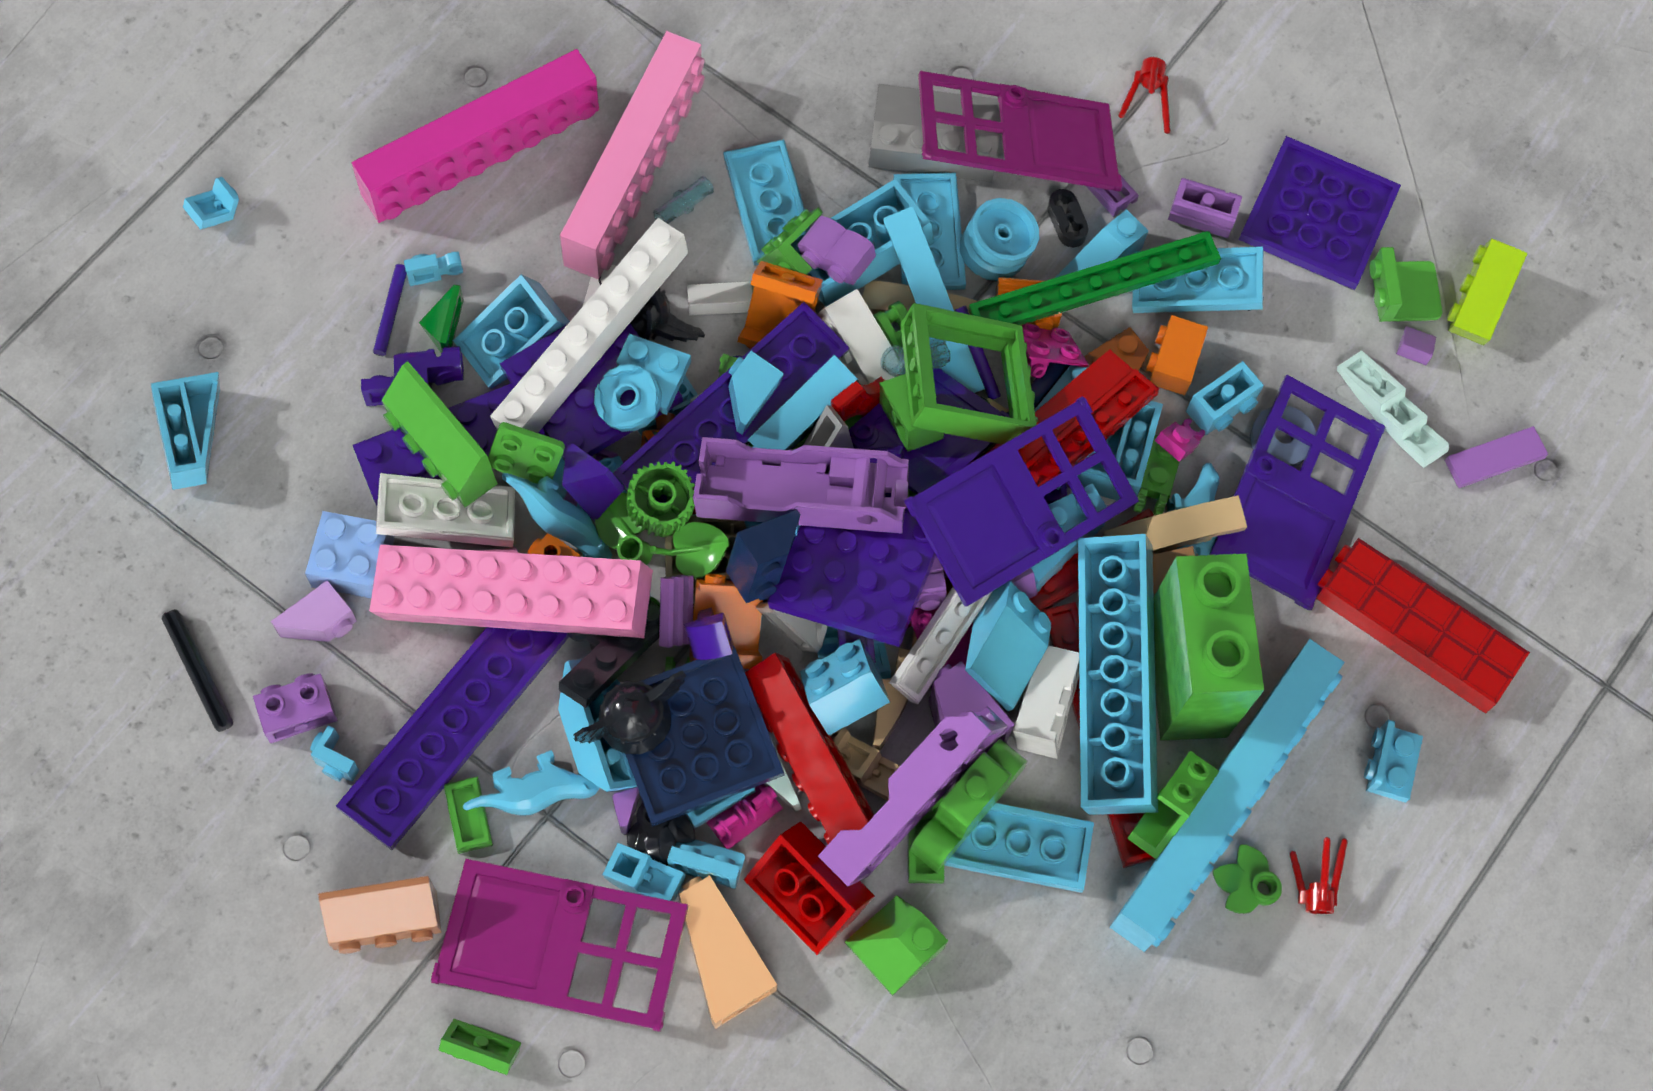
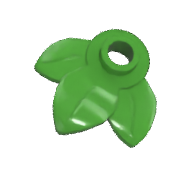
M1239 845L1237 864L1222 865L1213 870V876L1217 885L1223 891L1230 894L1226 900L1225 908L1234 913H1250L1258 905L1267 906L1275 903L1281 896L1282 885L1279 878L1269 871L1267 858L1251 846ZM1259 883H1264L1268 886V894L1259 892Z

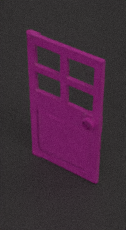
M919 71L918 80L923 132L922 158L924 160L1117 192L1121 191L1122 180L1121 174H1118L1110 106L1108 103L1034 91L1018 85L995 84ZM933 85L960 90L962 115L935 111ZM972 92L998 97L1001 122L974 117ZM936 123L964 127L966 153L938 149ZM975 129L1002 134L1005 160L977 155Z
M465 859L438 963H435L431 975V983L451 985L651 1028L653 1031L661 1032L664 1026V1008L689 905ZM593 899L626 905L615 948L582 942ZM637 908L671 915L661 958L627 951ZM579 953L612 960L602 1004L568 997ZM624 963L657 969L647 1014L613 1007Z

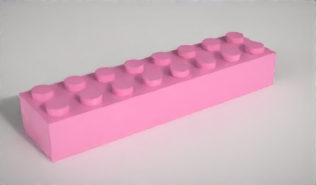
M666 31L560 234L563 264L565 267L596 279L600 278L603 270L608 271L615 255L613 251L617 243L621 245L626 237L628 221L630 218L634 219L637 216L641 205L639 200L643 192L648 193L654 180L653 172L656 167L661 168L667 154L665 149L668 143H673L678 135V123L682 117L686 118L692 106L691 98L694 92L699 93L703 86L705 76L701 75L704 66V58L701 57V44Z
M380 545L369 612L385 620L644 638L653 570L640 560Z

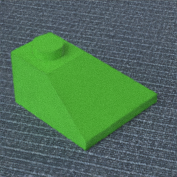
M898 895L845 941V944L892 996L943 951L948 943V940L922 912Z

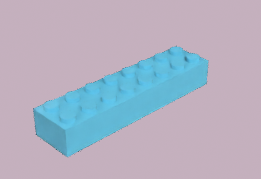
M1146 534L1079 538L1081 808L1088 815L1158 813L1153 546Z

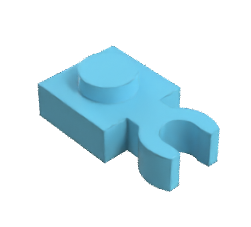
M459 252L447 253L439 258L436 257V254H418L411 259L404 260L410 286L442 280L441 275H458L463 273Z

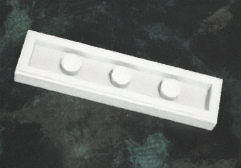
M952 587L889 683L911 703L919 704L937 677L939 670L942 669L992 592L965 607L955 588Z

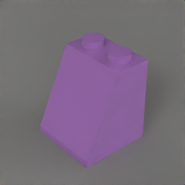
M962 661L954 667L948 664L939 670L931 686L932 690L928 700L935 728L946 716H959L961 712L983 711L988 706L1007 727L984 752L987 754L999 739L1007 743L1015 724L989 693L965 671L966 666Z

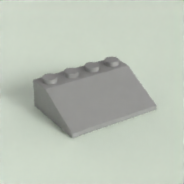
M878 84L868 167L919 174L956 172V177L960 179L992 182L993 170L924 160L922 158L923 132L919 89ZM933 91L935 111L962 115L961 94ZM972 95L975 118L1000 122V108L997 98ZM936 123L938 149L966 153L964 127ZM975 129L977 155L997 158L999 133Z

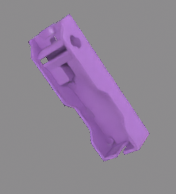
M702 437L699 456L701 474L696 476L693 495L697 517L766 522L798 510L801 515L798 525L891 533L903 532L906 509L904 500L908 498L909 459H901L888 451L804 445L791 451L752 448L738 440ZM870 458H876L877 463H870ZM885 493H891V498L885 497Z
M988 706L983 711L961 712L959 716H946L888 779L889 800L861 830H841L818 857L847 886L867 878L1006 729L1007 725Z

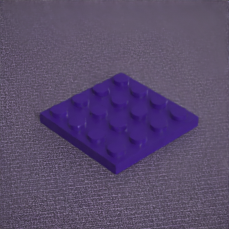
M1286 136L1238 240L1253 247H1263V251L1355 290L1401 184Z
M630 323L542 427L548 437L562 441L565 444L562 454L564 461L566 448L571 442L590 456H593L633 432H622L611 428L598 415L594 405L595 389L604 379L603 376L610 369L617 367L616 361L628 335L632 334L639 337ZM567 325L499 363L501 370L513 387L519 383ZM627 390L623 392L620 397L621 405L627 406L632 404L636 397L635 391ZM679 391L670 409L683 402V397ZM659 410L655 418L659 417L663 413Z
M904 513L902 533L800 525L789 551L779 584L775 585L777 590L770 595L768 606L769 609L900 647L936 554L915 516L912 517L911 514Z

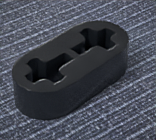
M1058 189L1050 195L1047 210L1058 238L1067 247H1079L1085 242L1089 229L1079 202L1070 190ZM1057 201H1061L1063 205L1068 204L1066 214L1061 205L1056 206ZM1069 223L1074 231H1079L1078 236H1074L1073 232H1068Z

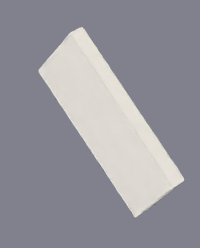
M380 473L376 534L513 547L515 524V489L513 487L496 485L467 507H464L457 498L452 501L441 487L443 483L441 479Z

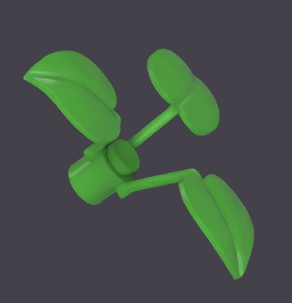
M621 493L598 520L595 519L599 537L608 547L617 549L620 559L640 560L647 565L651 561L653 554L676 556L677 569L682 574L692 575L694 578H702L706 574H711L720 564L730 545V540L726 534L715 526L702 522H691L685 524L684 527L681 526L678 532H674L673 544L676 549L670 550L651 546L646 541L635 536L642 531L641 526L636 527V521H631L627 514V493ZM649 597V600L660 606V602L656 598Z

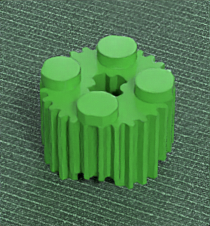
M657 462L654 466L650 463L649 468L643 466L642 469H637L636 474H633L627 491L626 509L628 516L631 518L630 520L636 521L635 526H641L642 532L647 530L649 535L653 532L655 536L668 537L674 531L678 532L681 526L684 527L686 522H689L695 507L693 500L695 484L691 483L692 478L687 476L688 470H681L682 465L675 466V462L671 464L664 462L661 465L660 462ZM662 494L666 495V503L657 502L655 497L659 498Z

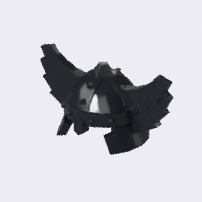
M660 287L630 322L639 337L646 340H655V337L661 336L672 342L674 340L687 342V340L697 341L698 337L704 338L705 336L701 328L693 327L670 313L669 301L665 295L666 291H660Z
M681 670L656 688L645 684L643 681H626L616 685L611 691L606 693V697L600 706L599 721L573 734L574 740L579 741L581 744L585 742L592 743L604 738L613 749L624 754H643L654 750L665 740L671 728L672 713L667 700L680 690L687 675Z

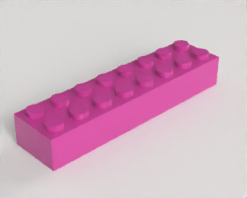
M575 49L351 162L362 198L378 223L386 219H394L402 211L414 205L425 203L431 196L443 190L447 191L454 188L460 181L470 176L480 175L486 168L498 162L509 160L513 154L525 148L536 146L542 139L552 134L562 133L568 126L579 120L591 118L595 112L599 111L596 76L578 49Z

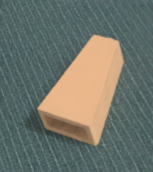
M709 875L703 880L698 876L683 885L682 889L684 891L679 894L680 903L689 905L685 923L711 1022L716 1029L776 992L777 983Z

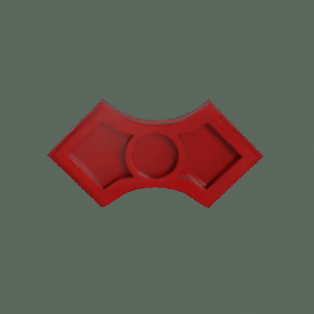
M879 377L875 381L863 386L855 381L831 400V406L843 421L855 415L864 417L879 404L880 382L885 380Z

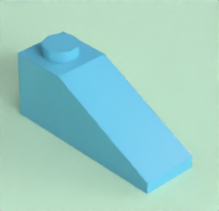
M1126 209L1107 224L1056 277L1134 254V251H1140L1143 248L1149 230Z

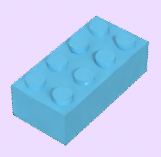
M897 179L892 180L830 218L845 229L854 231L871 241L874 245L876 257L854 285L845 282L838 283L828 275L827 271L820 268L812 269L807 275L823 280L819 299L825 307L852 291L860 289L900 264L884 224V217L913 206L928 245L930 246L934 243L931 222ZM806 233L797 238L791 244V246L799 253L800 256L801 254L798 247V243L802 240Z

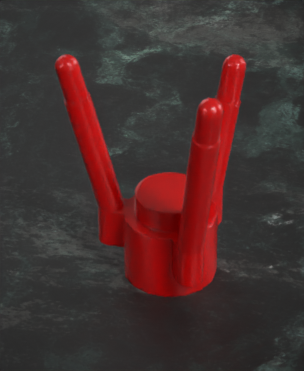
M1148 57L1143 60L1141 70L1135 72L1134 81L1118 116L1119 118L1125 116L1140 83L1149 90L1150 94H1153L1160 87L1164 132L1169 134L1170 115L1167 89L1169 78L1165 75L1166 63L1164 60L1158 57Z
M1329 837L1324 838L1320 883H1309V890L1305 888L1297 854L1295 851L1290 852V859L1298 888V904H1305V912L1311 914L1334 913V906H1337V893L1346 855L1347 839H1341L1332 883L1328 884L1331 840Z

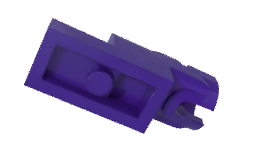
M445 347L439 357L436 356L434 349L394 355V376L376 375L370 379H361V392L366 406L384 405L382 399L401 366L407 361L431 389L432 383L439 386L454 381H463L464 363L461 348Z

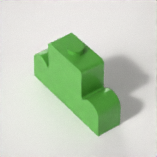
M999 739L987 754L983 752L941 801L936 815L915 838L910 851L938 873L1021 774L1028 761L1003 740Z

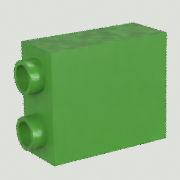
M1247 554L1176 556L1154 596L1155 689L1160 741L1228 738L1264 691Z

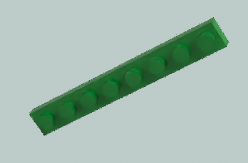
M1206 231L969 304L968 310L970 315L1023 325L1217 265L1221 257L1210 232Z

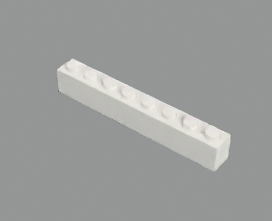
M659 218L655 220L491 414L490 417L496 430H498L499 424L502 422L536 433L542 429L688 254L683 233Z

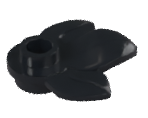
M642 803L637 811V822L629 829L627 846L642 853L646 851L652 860L668 866L667 859L671 847H676V842H694L696 835L690 819L685 814L652 827L644 803Z

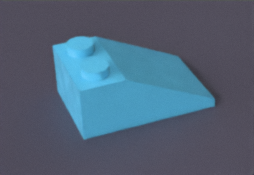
M521 274L453 341L457 347L461 348L463 355L488 388L492 389L507 379L499 363L562 328L570 321L539 282Z
M1011 581L992 591L990 597L974 619L965 671L1007 711L1013 710L1048 648L1051 621L1048 616L1041 612L1029 600L1028 596L1023 591H1020Z

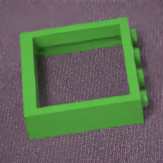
M917 303L912 304L901 322L912 427L1004 444L1037 425L1038 418L1035 416L1034 410L1035 394L1031 390L1030 383L1031 367L1027 363V343L1024 342L1022 325ZM929 337L1001 352L1010 418L937 404Z

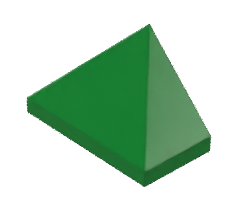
M453 285L419 322L440 353L443 352L445 347H453V340L464 301L460 285Z

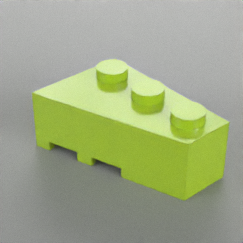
M1493 238L1484 246L1479 245L1472 260L1474 263L1470 274L1465 276L1459 291L1463 292L1460 301L1453 304L1447 320L1451 322L1448 331L1483 346L1488 343L1528 253Z

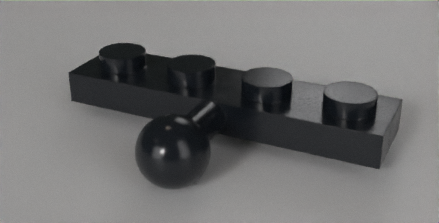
M649 600L644 638L567 633L572 640L578 642L586 640L594 645L595 648L559 681V691L584 708H587L659 639L660 606Z

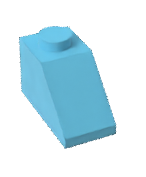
M750 351L745 359L738 357L728 372L732 375L728 387L736 430L741 435H743L780 385L784 375L783 372L753 351Z

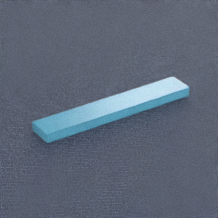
M912 206L884 217V224L915 303L954 311L914 207ZM929 337L942 371L973 393L985 389L968 345Z

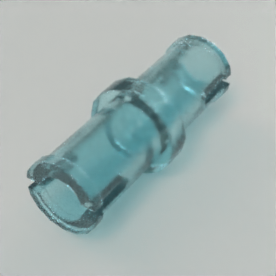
M701 176L699 180L685 190L679 189L673 194L672 199L653 211L655 219L659 218L670 224L683 213L689 214L694 210V206L714 193L711 182L706 177Z

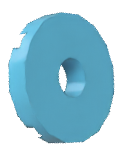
M634 364L619 365L610 369L603 376L604 379L600 382V385L598 384L595 389L594 405L598 415L611 428L622 432L636 431L647 426L657 416L661 406L662 391L658 381L646 369ZM627 390L635 391L636 397L634 402L627 406L621 405L620 397L622 393Z

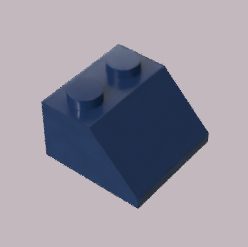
M798 510L737 532L726 573L746 603L756 599L765 600L776 592L777 588L775 585L779 584L801 516Z

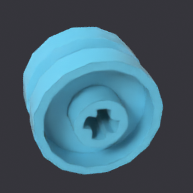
M996 198L988 200L977 208L960 238L961 256L974 274L986 280L998 281L999 277L1012 278L1021 271L1027 259L1034 252L1039 241V226L1034 215L1024 205L1012 199Z

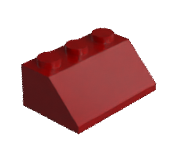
M800 821L778 836L743 880L818 955L857 918L875 895L861 881L847 886L818 857L826 846Z

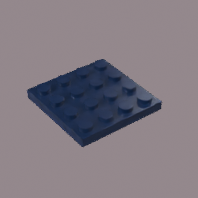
M733 646V653L731 655L707 660L697 659L642 680L645 684L656 688L681 670L687 675L680 690L667 700L672 716L671 728L665 740L654 750L646 753L625 754L652 827L785 776L735 646Z

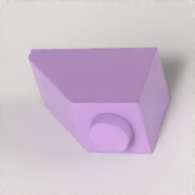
M325 581L271 621L274 629L282 638L329 642L335 637H343L352 629V624L357 622L352 610L328 581Z

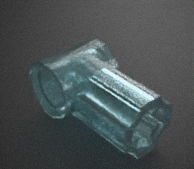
M931 339L933 370L946 366V363L950 362V351L945 340ZM898 345L887 348L880 362L881 368L892 377L906 374L904 351Z

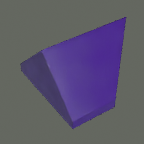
M572 442L567 446L562 486L595 522V519L598 520L625 490V487L610 469Z

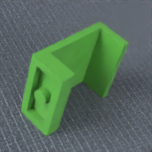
M1189 751L1167 785L1158 793V813H1144L1127 839L1157 859L1191 815L1219 773V770L1192 751Z

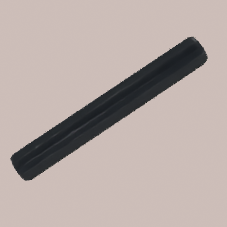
M177 609L164 613L161 619L216 731L222 732L232 727L233 720L181 614Z

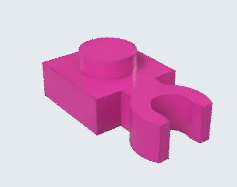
M1189 418L1185 419L1181 425L1174 422L1162 430L1155 439V442L1179 462L1194 452L1205 435L1203 429L1199 432L1191 429L1189 425L1192 423V420Z

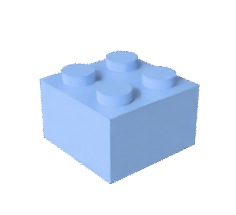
M322 511L305 572L311 587L317 588L325 581H328L336 592L371 598L380 545H393L395 537L376 534L375 520Z

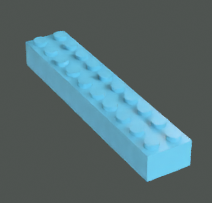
M1308 640L1218 768L1219 773L1191 815L1154 861L1109 928L1143 952L1151 945L1157 948L1166 939L1176 924L1170 919L1172 917L1177 919L1181 912H1184L1195 896L1190 890L1196 891L1200 884H1203L1214 868L1209 862L1214 864L1219 856H1222L1233 840L1228 834L1233 836L1238 828H1241L1252 812L1250 809L1263 796L1271 784L1269 783L1271 779L1279 772L1288 759L1290 751L1298 744L1307 731L1306 727L1317 716L1324 706V701L1328 695L1333 692L1343 678L1338 672L1345 663L1313 640Z

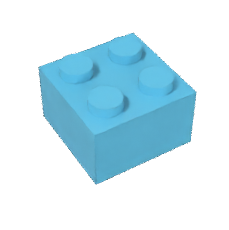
M860 639L853 643L841 645L831 655L810 662L805 669L800 671L808 703L828 735L890 703L879 669Z

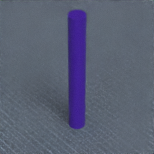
M402 264L395 265L373 353L379 356L386 355L407 274L405 265Z
M966 305L954 310L955 312L969 314ZM968 345L988 398L994 400L1001 397L983 348Z

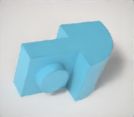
M617 843L602 874L605 879L623 891L669 901H675L686 877L684 872L652 860L650 855Z

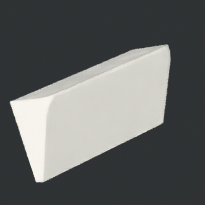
M751 282L687 285L689 316L748 313L752 297Z

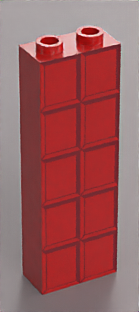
M1360 538L1356 540L1352 547L1345 544L1335 558V561L1339 563L1336 570L1333 572L1328 569L1317 584L1322 590L1316 599L1486 714L1498 703L1530 652Z

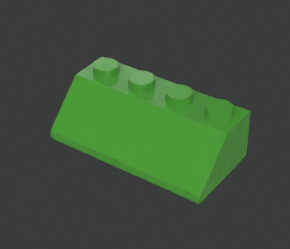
M408 361L404 363L382 399L387 411L383 416L394 431L400 429L405 436L402 439L408 449L413 454L419 452L424 459L421 462L432 477L438 475L442 479L441 487L452 501L457 498L464 507H467L498 484L488 456Z

